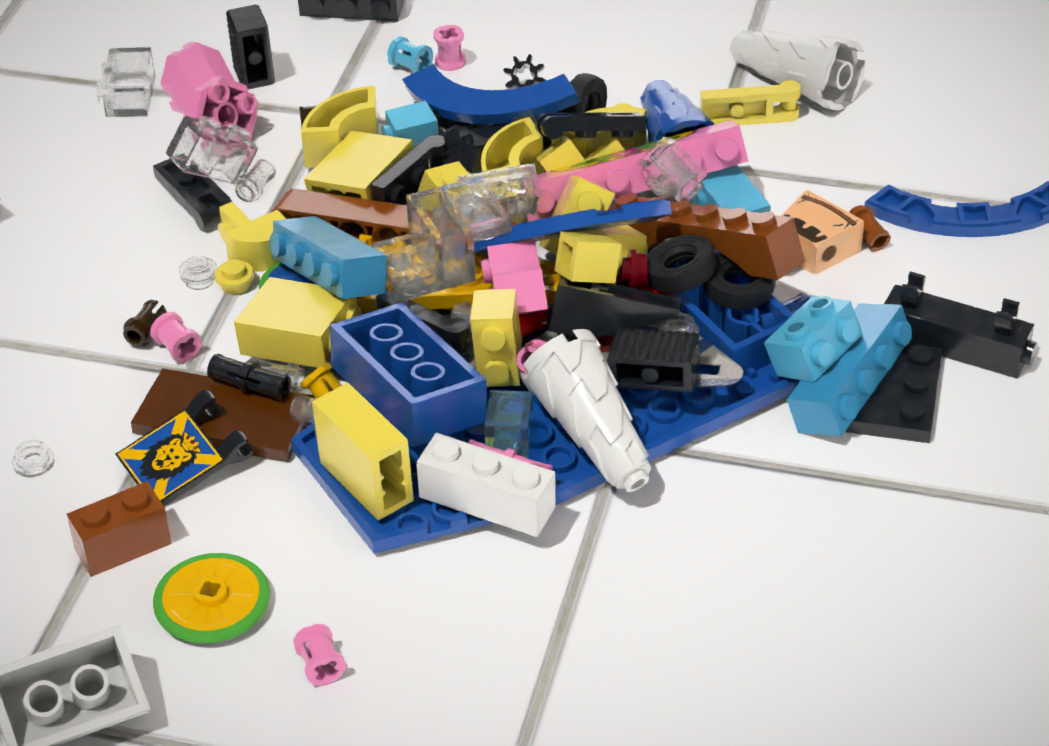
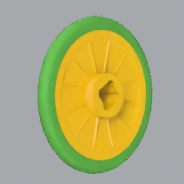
M207 553L180 562L162 577L154 592L153 610L159 624L168 633L179 639L193 643L222 642L243 634L260 620L269 603L270 587L263 571L248 559L229 553Z

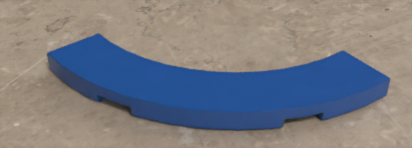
M434 64L402 79L407 91L417 103L426 101L432 110L439 113V116L471 124L512 123L516 117L531 114L537 118L540 114L555 113L580 102L576 91L564 73L537 84L504 90H483L460 85L445 77Z
M1049 181L1027 193L1012 197L1009 203L990 206L989 202L956 203V207L932 204V199L902 191L888 184L864 202V206L871 207L875 212L876 218L918 232L952 237L1000 236L1034 229L1049 223Z
M661 199L621 204V208L615 210L590 209L506 227L505 233H483L456 242L453 245L455 257L459 259L487 256L488 246L528 240L542 241L560 237L561 231L581 232L652 222L672 214L670 200Z

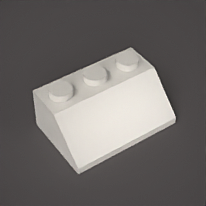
M120 625L0 666V729L7 746H56L151 712Z

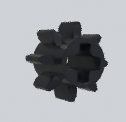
M532 54L527 56L526 61H519L516 56H513L515 65L512 69H503V72L511 76L512 79L505 84L506 89L520 88L546 81V79L538 75V73L545 69L544 64L534 66L532 64ZM525 69H529L531 76L534 77L533 80L527 79L525 85L521 84L519 77L516 76L517 73L523 74Z

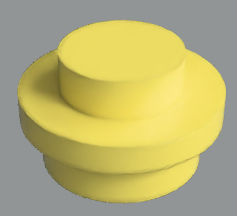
M238 259L228 260L215 270L216 283L228 294H240L247 291L254 278L252 266Z

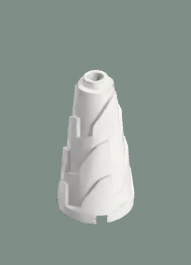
M742 30L730 42V52L736 62L757 71L759 75L774 80L779 84L786 80L797 81L801 85V95L827 109L839 111L846 108L840 103L843 101L852 103L863 81L866 60L858 59L857 52H865L861 44L848 38L822 35L821 37L790 35L769 30L764 32Z
M586 329L572 330L578 339L570 342L567 341L564 334L549 340L532 353L523 364L527 373L520 372V376L532 395L535 394L552 418H557L576 445L585 450L607 482L617 489L625 488L627 492L641 488L649 480L648 474L651 470L647 460L649 454L631 423L633 418L616 388L618 383L600 350L601 345L594 334Z

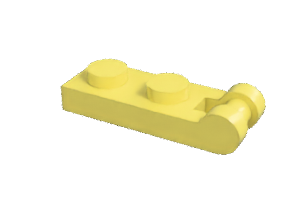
M786 80L781 82L780 85L701 90L700 109L715 124L732 120L739 125L792 122L799 118L800 106L796 103V100L800 98L801 85L797 81ZM781 102L779 105L773 106L774 103Z

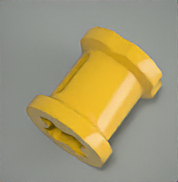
M329 362L317 368L300 383L302 388L309 389L316 399L342 386L331 372L333 367Z

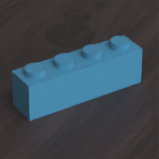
M316 216L273 221V233L270 236L269 245L273 258L341 299L386 293L385 253Z
M859 303L854 311L863 335L815 382L801 380L787 398L798 433L842 436L912 339L911 326L906 320L902 305Z

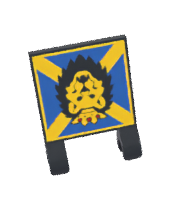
M209 390L200 391L184 410L115 453L117 459L137 485L146 481L149 482L163 506L226 465L245 461L253 454L248 438L242 431L236 430L229 434L217 449L198 425L200 422L213 420L221 412L219 405L215 402V396Z

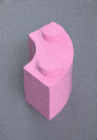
M535 240L488 246V259L481 260L484 284L492 283L493 289L487 290L516 289L519 315L547 311L548 306L542 269L539 264Z

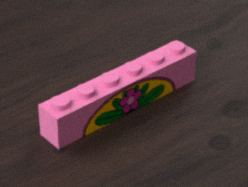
M728 120L515 181L520 202L526 211L524 217L530 222L552 216L570 175L581 177L615 193L613 198L615 200L626 194L644 192L749 161L740 125L732 120Z

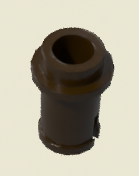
M147 300L135 317L126 320L123 326V336L129 344L139 347L151 342L150 329L152 324L159 316L167 313L163 304L156 313H153L152 310L159 301Z

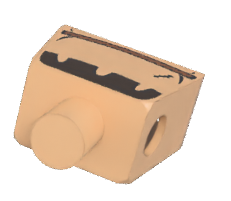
M806 190L781 215L793 217L805 262L800 264L799 267L811 274H818L862 250L864 220L809 190Z

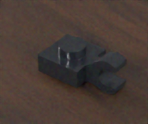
M454 125L444 132V141L451 152V156L443 160V164L446 165L459 161L467 172L482 180L481 150L473 146L474 139L470 133L461 138L459 126Z

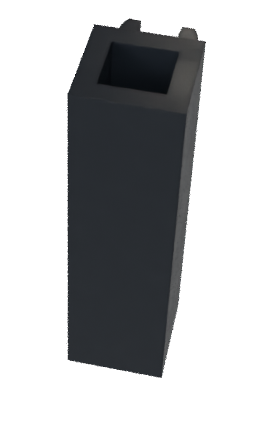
M910 271L907 284H902V286L895 284L884 304L902 305L906 320L909 322L912 330V339L909 344L942 348L941 357L1018 379L1024 365H1031L1035 358L1038 342L1032 340L1035 324L1017 319L1020 309V302L1004 298L1001 311L997 310L995 313L925 293L923 291L926 275Z

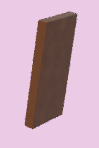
M162 368L133 417L131 428L132 433L145 435L184 410L200 391L209 390L215 396V402L219 405L221 412L213 420L200 422L198 425L217 449L229 434L240 430L248 438V443L253 449V456L288 462L293 452L291 438L304 430L313 412L312 401L315 400V396L290 391L288 396L280 401L255 391L250 393L239 391L236 385L211 379L208 376Z

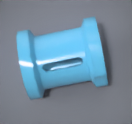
M398 36L389 45L387 51L388 63L394 67H407L411 69L412 73H415L432 64L433 50L430 46L423 44L417 46L410 43L406 37Z

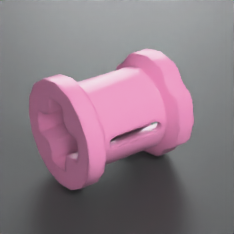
M445 25L435 29L433 39L436 41L438 53L435 56V65L444 71L461 69L466 63L465 54L462 52L461 42L464 40L462 28L456 25Z
M167 312L159 316L150 329L152 339L159 345H165L170 351L171 358L178 363H184L194 358L202 346L201 336L193 329H187L183 325L182 318L175 312Z
M314 624L304 627L293 639L297 655L304 658L306 663L304 672L308 681L313 685L319 686L328 685L336 681L343 675L346 669L343 656L335 651L332 645L333 634L325 624Z

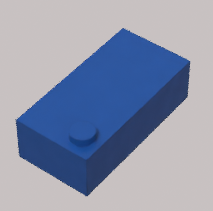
M402 302L330 325L331 365L333 369L408 439V443L412 447L428 444L435 433L447 436L487 422V379Z

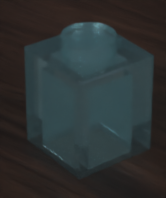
M490 390L484 425L485 444L504 451L507 448L517 450V455L529 458L534 424L533 392Z

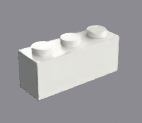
M435 433L417 460L420 498L538 537L555 509V471L439 433Z

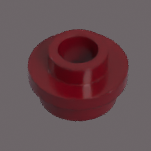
M636 249L628 250L627 257H623L622 265L619 269L620 281L627 282V287L645 286L647 282L646 253H637Z

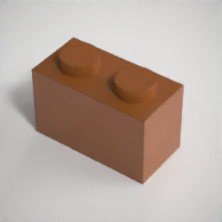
M148 481L66 513L74 549L90 577L172 544L165 507Z

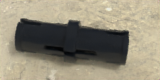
M217 353L211 357L207 367L209 378L236 385L239 391L245 393L255 391L281 401L290 392L292 381L289 375L263 369L255 361L248 360L244 363Z

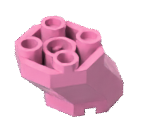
M188 42L182 46L183 49L180 51H174L166 58L160 84L164 93L170 94L173 101L169 102L172 111L183 114L198 146L224 155H230L237 149H243L248 146L252 138L258 113L256 110L258 102L255 95L249 93L246 85L234 80L220 51L198 42Z

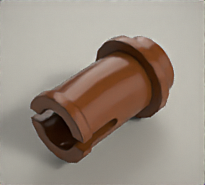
M858 205L849 211V213L864 220L863 240L871 251H880L888 245L891 236L875 219V212L871 207Z

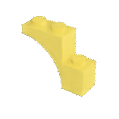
M628 225L593 231H561L554 271L571 282L615 283L623 257H627L629 249H636L637 253H646L647 256V236Z

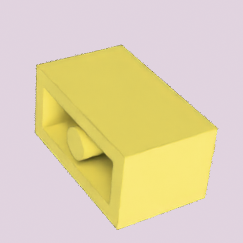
M516 289L474 290L470 324L476 370L487 379V387L520 386L521 370L516 364V357L522 349Z

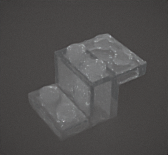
M478 176L406 195L409 234L372 243V247L386 254V279L401 302L476 281L474 242L489 240L495 236L512 232L511 218L482 177Z

